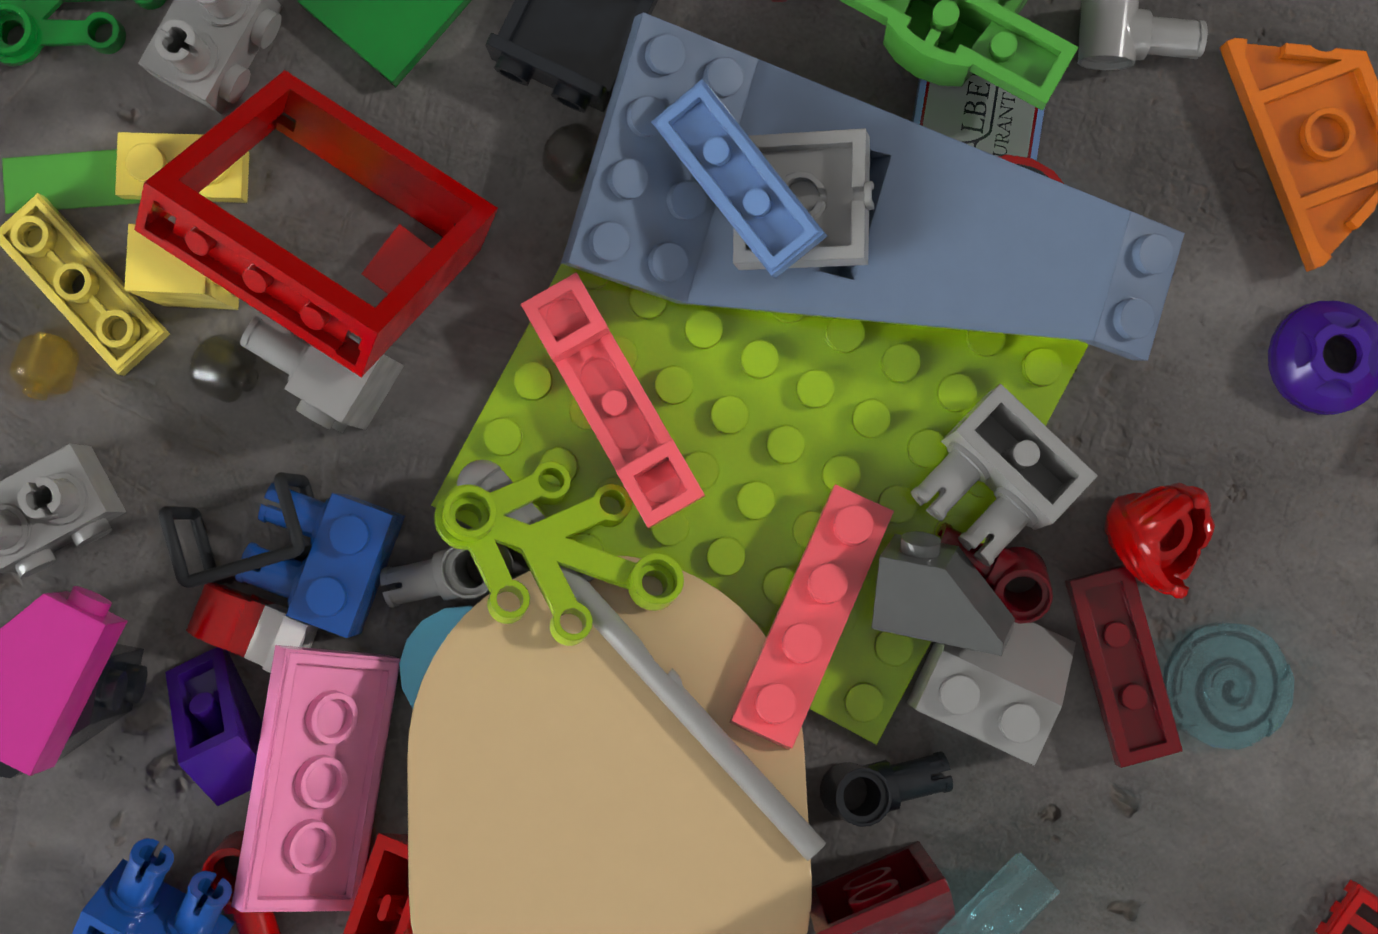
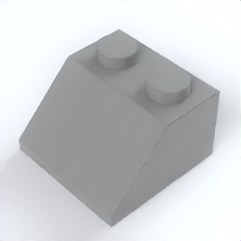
M1014 622L1013 632L1002 656L934 642L906 702L915 710L1035 766L1063 705L1076 642L1033 622L1023 624Z

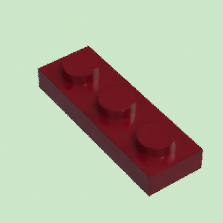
M1124 565L1065 580L1115 765L1123 768L1182 752L1183 749L1135 576Z

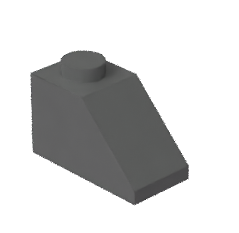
M912 531L902 535L895 534L879 558L871 629L1002 656L1013 632L1015 618L961 548L941 543L939 537L926 532Z

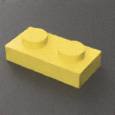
M118 132L115 195L122 199L141 200L144 182L204 134ZM249 151L200 191L199 194L212 202L248 203Z

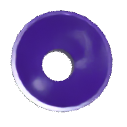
M1317 301L1303 305L1289 313L1278 324L1271 337L1268 349V368L1272 381L1279 393L1295 407L1317 415H1335L1347 412L1366 402L1378 390V324L1362 309L1341 301ZM1333 336L1345 337L1355 346L1356 362L1352 369L1346 373H1338L1331 370L1324 361V346Z

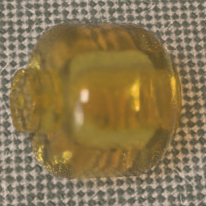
M42 332L24 336L20 340L11 362L9 373L17 384L24 386L22 389L23 394L33 399L44 401L47 400L49 392L65 394L71 390L77 370L79 354L69 341L61 337Z

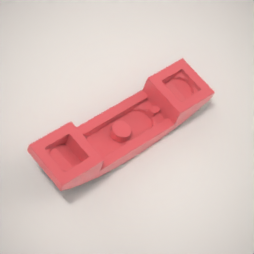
M577 272L521 303L520 305L558 368L648 529L705 497Z

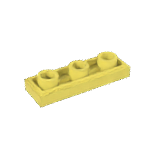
M37 193L0 227V246L116 374L125 376L170 335L166 328L135 294L124 290L125 283L45 196ZM83 274L85 279L84 287L78 293H74L72 288L73 281L77 276Z

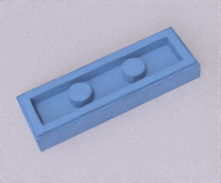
M703 79L651 121L762 265L775 279L827 237L823 229Z

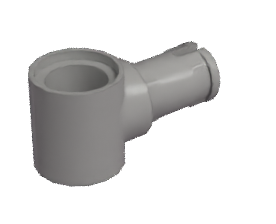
M1081 0L1077 64L1087 69L1109 71L1130 68L1134 66L1135 60H1144L1147 55L1198 59L1205 51L1208 35L1207 23L1204 20L1155 17L1150 9H1139V0Z
M496 543L512 576L513 559L509 549L504 545ZM452 546L435 551L431 559L396 567H384L380 572L381 586L398 582L402 583V587L399 589L382 592L386 604L391 608L436 596H441L443 600L448 601L457 598H477L488 595L490 592L485 582L478 584L470 578L467 572V560L470 552L468 550L456 549Z

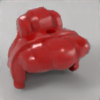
M1174 483L1166 486H1157L1144 493L1118 496L1107 512L1104 528L1108 536L1109 545L1114 549L1123 565L1138 580L1160 593L1172 595L1177 599H1183L1188 595L1189 587L1184 585L1183 580L1189 578L1200 557L1201 549L1209 544L1215 524L1211 516V503L1207 493L1198 487Z

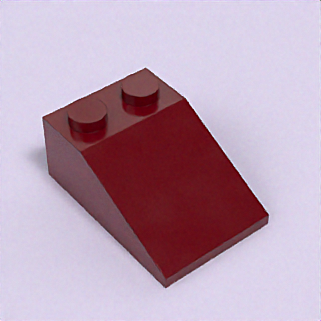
M919 841L812 887L811 911L809 913L816 934H946L945 930L958 925L947 881Z

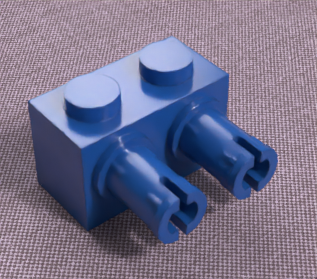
M273 482L268 487L264 498L280 504ZM290 489L302 534L311 538L310 544L312 547L308 557L303 562L291 558L261 567V569L258 568L235 575V580L288 598L289 608L286 614L288 617L345 638L359 635L363 631L378 591L381 569L388 564L405 515L348 494L332 493L323 502ZM261 504L258 513L259 521L269 522L287 529L281 508L270 504ZM251 542L245 548L241 559L270 550L259 547L258 544Z
M150 838L142 839L133 845L129 854V861L125 859L120 861L83 908L72 934H229L235 922L222 915L221 912L231 897L232 888L230 883L222 878L216 889H212L211 885L217 874L210 871H202L191 878L187 893L181 892L163 881L174 862L172 850L164 845L158 857H156L154 852L159 841Z

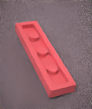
M836 484L834 485L729 723L788 750L793 748L893 515V510Z

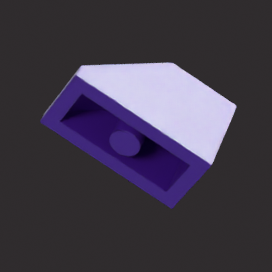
M215 647L166 671L165 675L178 765L217 806H220L251 790L262 721L229 652Z

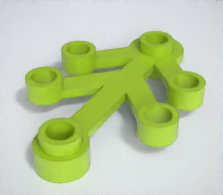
M553 461L541 463L536 467L532 475L491 493L479 486L468 484L453 487L444 493L435 509L434 522L436 530L448 545L470 552L490 592L487 600L488 611L500 623L511 624L520 620L528 609L530 595L522 583L512 580L496 543L521 551L553 615L550 620V632L553 638L562 645L574 646L581 643L591 631L593 619L588 608L577 602L560 566L627 589L631 599L638 606L646 610L657 611L668 607L682 591L684 585L682 569L668 555L652 553L635 563L568 539L598 524L604 527H615L625 520L631 510L632 500L626 489L618 484H605L596 491L592 498L531 525L506 515L534 501L543 505H554L562 501L569 490L571 477L568 470L560 463ZM543 475L556 477L560 482L561 489L556 492L545 491L539 484V477ZM607 496L615 498L620 503L621 512L618 514L606 513L600 505V499ZM469 510L476 514L479 525L471 529L463 528L457 523L455 515L460 511ZM647 576L657 578L663 587L662 594L657 596L648 594L642 586V578ZM502 592L515 594L520 601V608L512 612L501 609L497 602V595ZM564 614L577 616L582 623V631L577 634L567 633L561 627L560 617Z

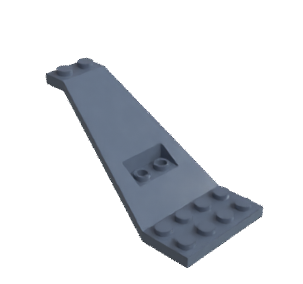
M643 12L635 16L561 264L678 304L1079 340L1130 360L1148 361L1185 233ZM703 79L748 136L866 128L870 136L869 181L874 183V190H872L874 209L869 210L868 265L788 268L776 279L766 269L738 270L733 264L734 227L651 121Z

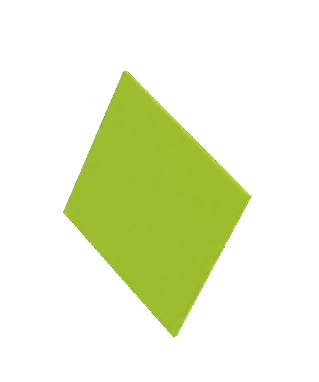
M561 264L549 287L577 272L657 414L705 494V497L649 529L632 501L631 510L621 524L615 527H604L598 524L568 539L615 556L643 558L652 553L668 555L679 564L682 571L700 578L736 603L767 637L834 485L836 484L893 510V515L809 708L877 745L931 641L871 629L880 555L895 534L902 535L906 532L919 531L930 533L940 538L937 535V531L945 522L950 524L952 528L965 533L996 500L994 492L984 482L977 481L950 509L946 517L939 521L926 511L938 498L939 493L937 492L927 503L920 506L912 497L911 491L918 487L949 454L947 447L941 442L944 437L987 393L999 384H1002L1046 426L1089 344L1079 340L678 304ZM531 322L520 339L431 506L436 508L443 494L457 486L461 470L467 464L476 460H489L496 463L513 483L532 475L536 467L541 463L553 461L562 464L568 470L571 477L569 490L563 500L554 505H543L537 501L532 502L545 518L592 498L596 491L605 484L612 483L624 487L606 452ZM552 475L539 477V484L545 491L556 492L561 489L560 482L556 477ZM607 496L600 499V505L606 513L618 514L621 512L620 503L615 498ZM469 510L460 511L455 515V519L472 528L479 525L478 517Z

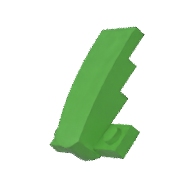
M839 0L886 26L883 45L894 61L915 77L940 86L962 87L974 73L1042 111L1079 48L1018 15L1028 0Z

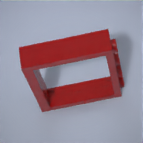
M284 70L144 182L134 230L362 378L480 252L498 207ZM284 112L295 119L296 123L283 116L282 113ZM277 129L443 238L376 307H373L205 198L199 192L273 130ZM170 216L176 218L175 224L168 220ZM351 333L361 338L360 344L350 338Z

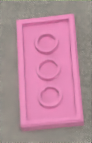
M275 645L232 900V907L240 912L351 911L367 865L400 658L381 654Z

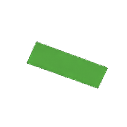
M117 149L2 158L6 214L16 213L37 193L45 196L57 210L140 203V200L122 199L115 195Z

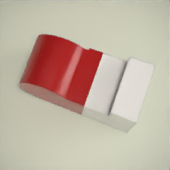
M210 582L204 585L186 631L208 644L228 650L263 666V670L271 673L275 645L311 648L318 627L286 616L288 608L254 594L250 596L230 587Z

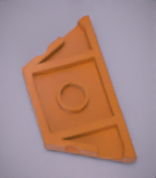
M1244 38L1230 39L1221 45L1219 49L1306 272L1324 266L1331 259V254L1353 230L1358 229L1375 211L1378 204V80L1367 51L1335 48L1332 51L1325 52L1319 51L1311 45L1285 43L1281 47L1247 44V39Z

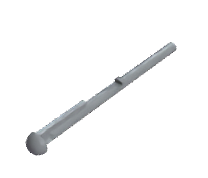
M476 460L467 464L461 470L457 480V486L466 484L476 485L489 493L513 483L499 465L489 460ZM533 503L506 515L529 525L545 518ZM560 566L577 602L583 604L590 611L593 626L807 861L815 856L825 846L826 842L683 687L678 673L672 668L666 674L654 661L639 637L590 585L589 581L596 578Z

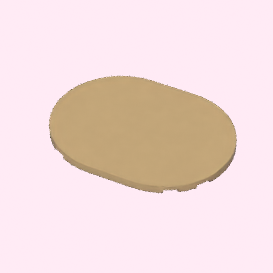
M618 556L635 563L642 559L630 556ZM531 571L512 579L522 583L530 595L528 609L517 622L503 624L496 621L490 615L487 608L489 595L484 597L463 616L439 647L423 677L414 703L409 728L407 754L408 877L410 919L413 934H807L812 902L811 859L807 861L593 625L586 638L577 645L566 646L557 642L550 632V620L553 615ZM682 571L684 585L681 593L668 607L657 611L646 610L638 606L631 599L627 589L599 579L589 581L590 585L639 637L654 661L666 674L672 668L678 673L683 687L809 824L802 727L793 748L788 750L729 723L766 640V636L758 625L721 591L685 571ZM652 576L642 578V586L648 594L654 596L662 594L663 587L657 578ZM502 592L497 595V602L501 609L512 612L520 608V601L515 594ZM564 614L560 617L561 627L567 633L577 634L582 631V623L577 616Z

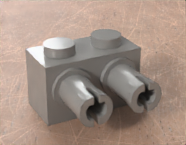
M174 0L138 64L159 81L222 115L228 103L233 104L237 102L245 92L251 75L248 68L259 48H267L275 39L281 25V15L279 13L283 7L278 0Z
M258 313L251 320L240 341L242 347L289 374L288 383L284 389L301 399L295 409L296 411L327 429L332 427L341 433L344 432L347 425L363 430L367 429L404 367L401 363L383 354L361 378L262 313ZM353 335L350 336L351 339L360 344V339Z
M999 384L987 393L944 437L941 442L947 447L949 454L918 487L911 491V495L921 506L938 492V498L926 511L935 519L942 521L950 509L977 481L984 482L994 492L996 500L958 539L963 547L969 551L971 548H976L986 538V542L973 556L982 564L990 567L994 559L1025 526L1037 530L1053 524L1098 475L1002 384Z
M70 443L0 481V573L17 572L20 578H25L40 572L57 561L53 554L54 551L73 541L77 548L97 541L113 530L109 521L126 513L92 446Z

